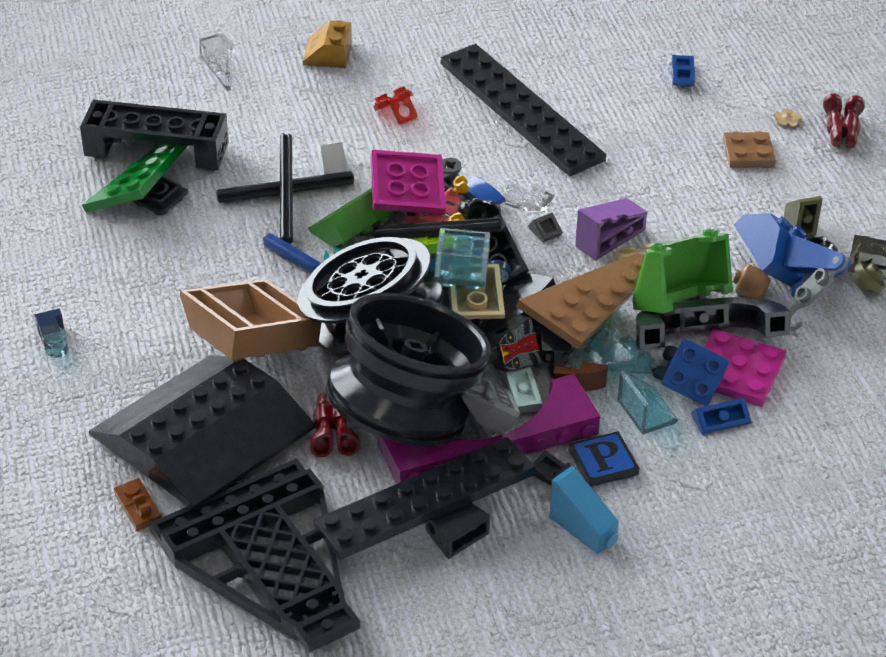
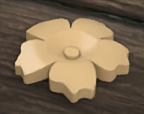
M788 108L782 110V113L778 111L774 113L777 124L783 127H787V125L791 128L796 127L802 119L801 115L793 113L792 109Z

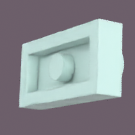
M531 367L505 372L508 389L520 413L539 411L542 408V400Z

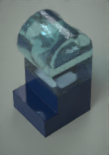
M60 308L34 314L37 331L47 355L53 358L66 355L68 343Z

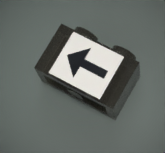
M854 235L850 254L851 264L847 272L856 273L854 266L863 260L868 264L874 263L884 274L883 279H886V240Z

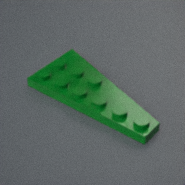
M159 143L138 161L127 166L123 173L84 202L82 207L85 213L143 199L187 146Z

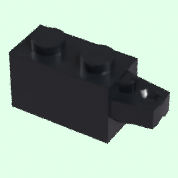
M532 318L541 359L544 362H548L550 377H554L555 366L564 367V363L568 362V356L573 352L574 346Z

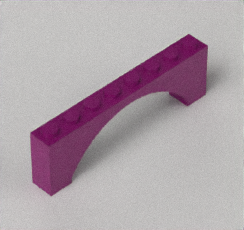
M575 374L550 380L549 396L538 413L522 426L505 433L503 436L499 435L477 440H454L438 446L407 445L377 436V446L398 484L505 437H508L527 455L598 435L600 414Z

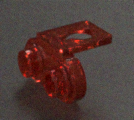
M405 86L394 90L392 98L388 97L387 93L374 98L376 101L373 106L375 112L391 106L399 125L418 117L410 97L414 96L412 90H406ZM402 101L403 105L409 108L408 117L400 115L399 102Z

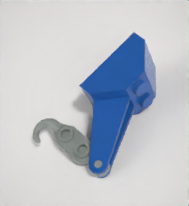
M771 213L743 215L734 224L759 267L766 274L791 287L803 279L804 273H813L797 288L793 301L787 306L790 310V330H798L803 324L799 322L793 325L791 323L792 315L797 310L814 303L833 284L836 273L847 271L851 264L850 258L840 252L806 240L805 236L807 234L798 225L793 227L782 216L778 218Z

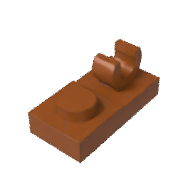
M139 478L114 487V494L136 532L149 527V523L162 518L161 513Z

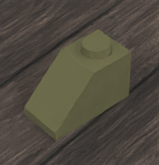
M816 196L786 203L784 218L793 227L796 225L801 227L807 234L805 237L816 236L823 198Z

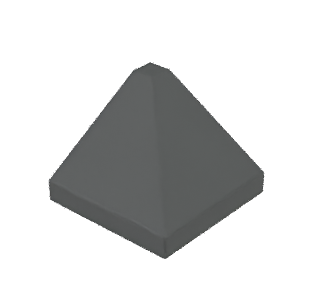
M553 212L532 220L528 225L529 229L542 242L563 234Z

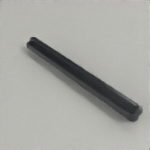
M282 133L280 135V239L292 244V135L290 133Z
M352 171L296 178L293 179V192L350 185L354 183V174ZM280 181L218 189L216 191L217 201L223 203L279 195Z
M501 217L383 225L375 226L372 235H374V238H419L502 232L505 223Z

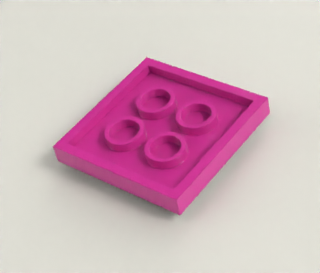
M372 149L370 159L373 210L445 214L446 203L442 155Z
M714 329L704 348L730 361L715 393L734 399L744 398L747 403L763 407L784 363L787 351Z

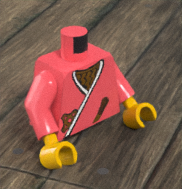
M463 175L456 177L453 181L455 188L451 187L445 192L446 210L444 215L406 212V223L465 220L462 214L458 213L457 206L460 202L458 193L466 194L469 190L467 179Z

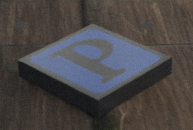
M619 431L569 443L568 450L590 487L639 475L640 468Z

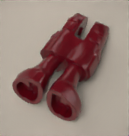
M836 93L828 94L823 99V109L829 116L827 119V131L830 134V142L834 147H840L841 138H846V148H854L860 132L858 116L865 109L864 99L858 95L850 96L845 102L843 117L841 114L842 99L840 95Z
M320 393L317 397L316 408L313 414V422L316 425L317 431L310 440L311 453L317 457H326L332 452L334 444L332 429L334 428L336 430L338 451L345 456L356 454L360 448V439L351 429L352 423L344 418L332 404L329 405L326 393Z

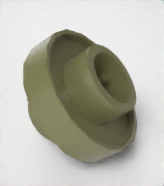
M861 260L854 266L856 271L854 282L862 291L868 290L869 292L879 293L885 288L886 285L882 280L884 274L874 263L868 264Z

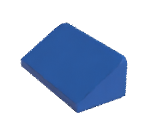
M744 398L696 408L691 412L692 418L702 435L752 423Z

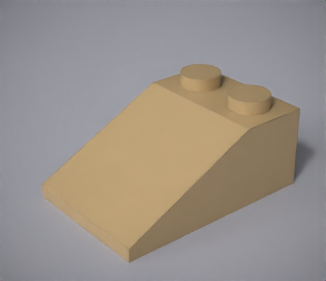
M499 264L449 265L448 296L451 310L466 319L505 318Z

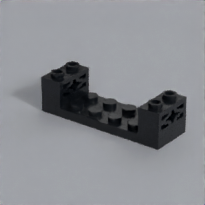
M93 99L80 125L84 156L107 158L115 138L194 146L196 168L219 170L229 144L227 113Z

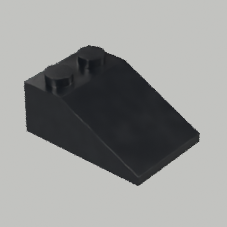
M500 214L494 218L501 217L503 219L505 227L502 232L465 234L470 235L471 245L464 246L463 249L464 251L482 249L483 254L487 253L489 262L501 260L508 263L511 268L510 279L506 283L501 284L504 286L529 272V269L510 226Z

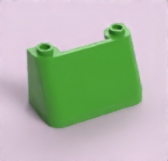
M718 229L703 230V234L668 244H652L651 249L645 252L632 297L633 309L667 313L673 311V303L697 295L709 296L711 291L721 292L724 295L732 293L733 284L728 233H718Z

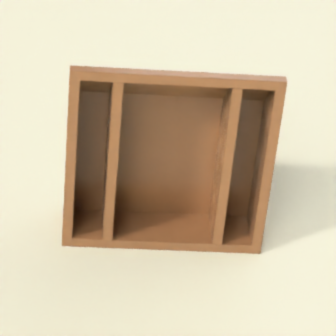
M267 279L180 290V298L190 329L202 339H205L215 349L226 355L230 360L239 361L246 357H263L265 354L271 353L283 354L289 350H306L308 347L318 346L322 323L306 318L299 309L298 300Z

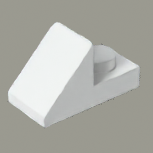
M328 143L317 146V155L323 175L347 171L343 143Z

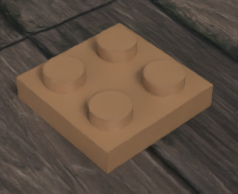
M769 132L724 133L723 142L729 168L775 167L776 159Z

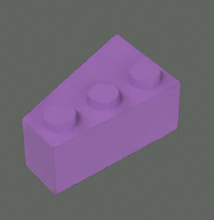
M628 198L579 209L575 247L596 261L646 230L647 211Z

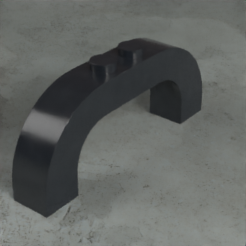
M725 297L674 302L673 311L667 313L641 311L637 314L636 345L640 350L665 348V336L669 334L729 327L755 329L764 337L790 335V310L778 302L752 297Z

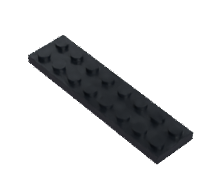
M505 437L313 519L314 528L337 558L342 560L536 475V466L508 437Z

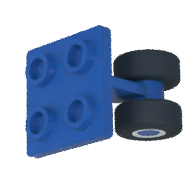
M684 338L678 348L671 345L666 346L662 357L667 363L665 367L657 366L652 376L661 380V385L703 406H708L730 361Z

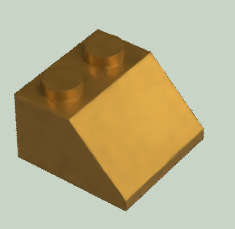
M330 20L312 34L305 51L303 65L345 68L352 45L351 22Z

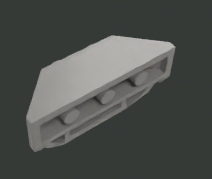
M487 379L477 382L461 394L478 424L481 425L480 429L494 436L498 433L503 436L520 415L510 390Z

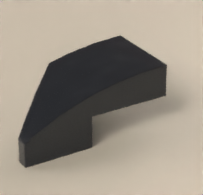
M546 450L533 462L536 466V475L534 477L552 486V480L571 467L570 463L564 464Z

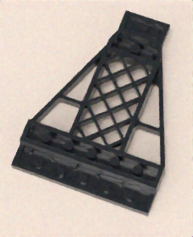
M297 458L223 490L194 511L187 506L149 523L151 533L175 568L293 640L299 639L308 653L361 628L360 620L345 601L336 555L328 546L332 575L310 546L323 538L316 530L302 535L288 517L315 504L320 505L322 516L328 513L323 484L310 468L305 469ZM273 523L277 524L275 530L264 528ZM246 535H252L250 541L239 539ZM258 536L270 538V544L257 543ZM277 540L291 542L289 548L275 546ZM220 548L227 554L234 567L212 576L189 561ZM239 549L246 550L244 556ZM252 551L264 553V559L251 558ZM271 555L285 557L284 562L270 561ZM297 559L305 562L303 567L289 565L290 560ZM253 568L260 569L258 575L253 570ZM265 571L279 572L278 578L264 577ZM285 574L299 576L297 582L283 580ZM305 577L319 580L317 586L303 584ZM237 578H243L263 606L226 585V583ZM266 587L274 588L272 594ZM279 590L292 591V598L278 596Z

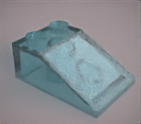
M440 228L434 283H439L445 287L464 285L468 289L485 288L490 233Z

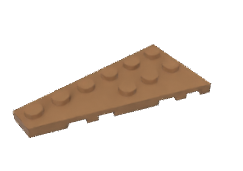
M637 252L519 299L516 307L577 349H580L634 294L644 256Z

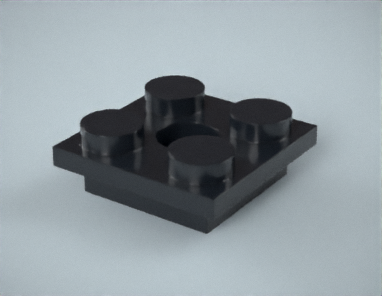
M162 176L143 199L131 202L136 203L139 207L153 211L156 215H164L176 203L182 201L189 191L180 184Z

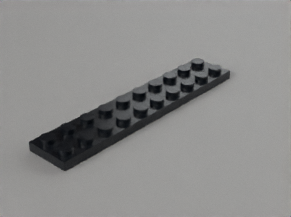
M476 43L440 57V64L569 177L606 161V153Z

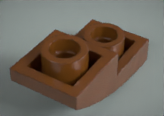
M582 362L581 369L555 366L554 379L575 374L585 392L598 390L606 387L608 365Z

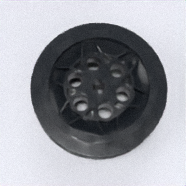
M382 237L351 245L323 261L302 285L298 294V306L306 318L322 323L318 346L332 352L349 353L345 341V325L351 306L357 299L375 293H397L439 304L443 296V286L440 278L430 271L431 256L428 249L422 243L407 238Z

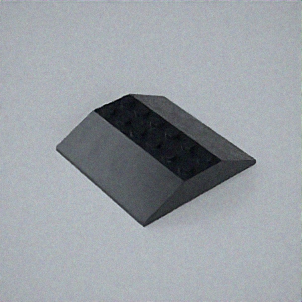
M209 355L90 429L89 435L194 511L314 430L316 425L275 378L244 358L239 361H233L228 359L227 356Z

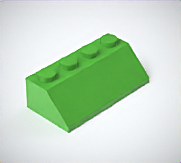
M372 188L309 226L308 230L332 247L340 244L345 247L354 242V236L358 233L362 236L373 230L372 224L377 223L380 225L390 219L388 214L391 212L397 214L399 212L373 210Z

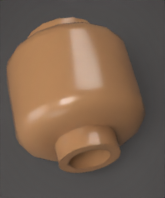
M747 264L742 271L737 269L732 283L737 284V294L744 297L760 298V296L765 297L771 279L768 278V274L763 272L761 268Z

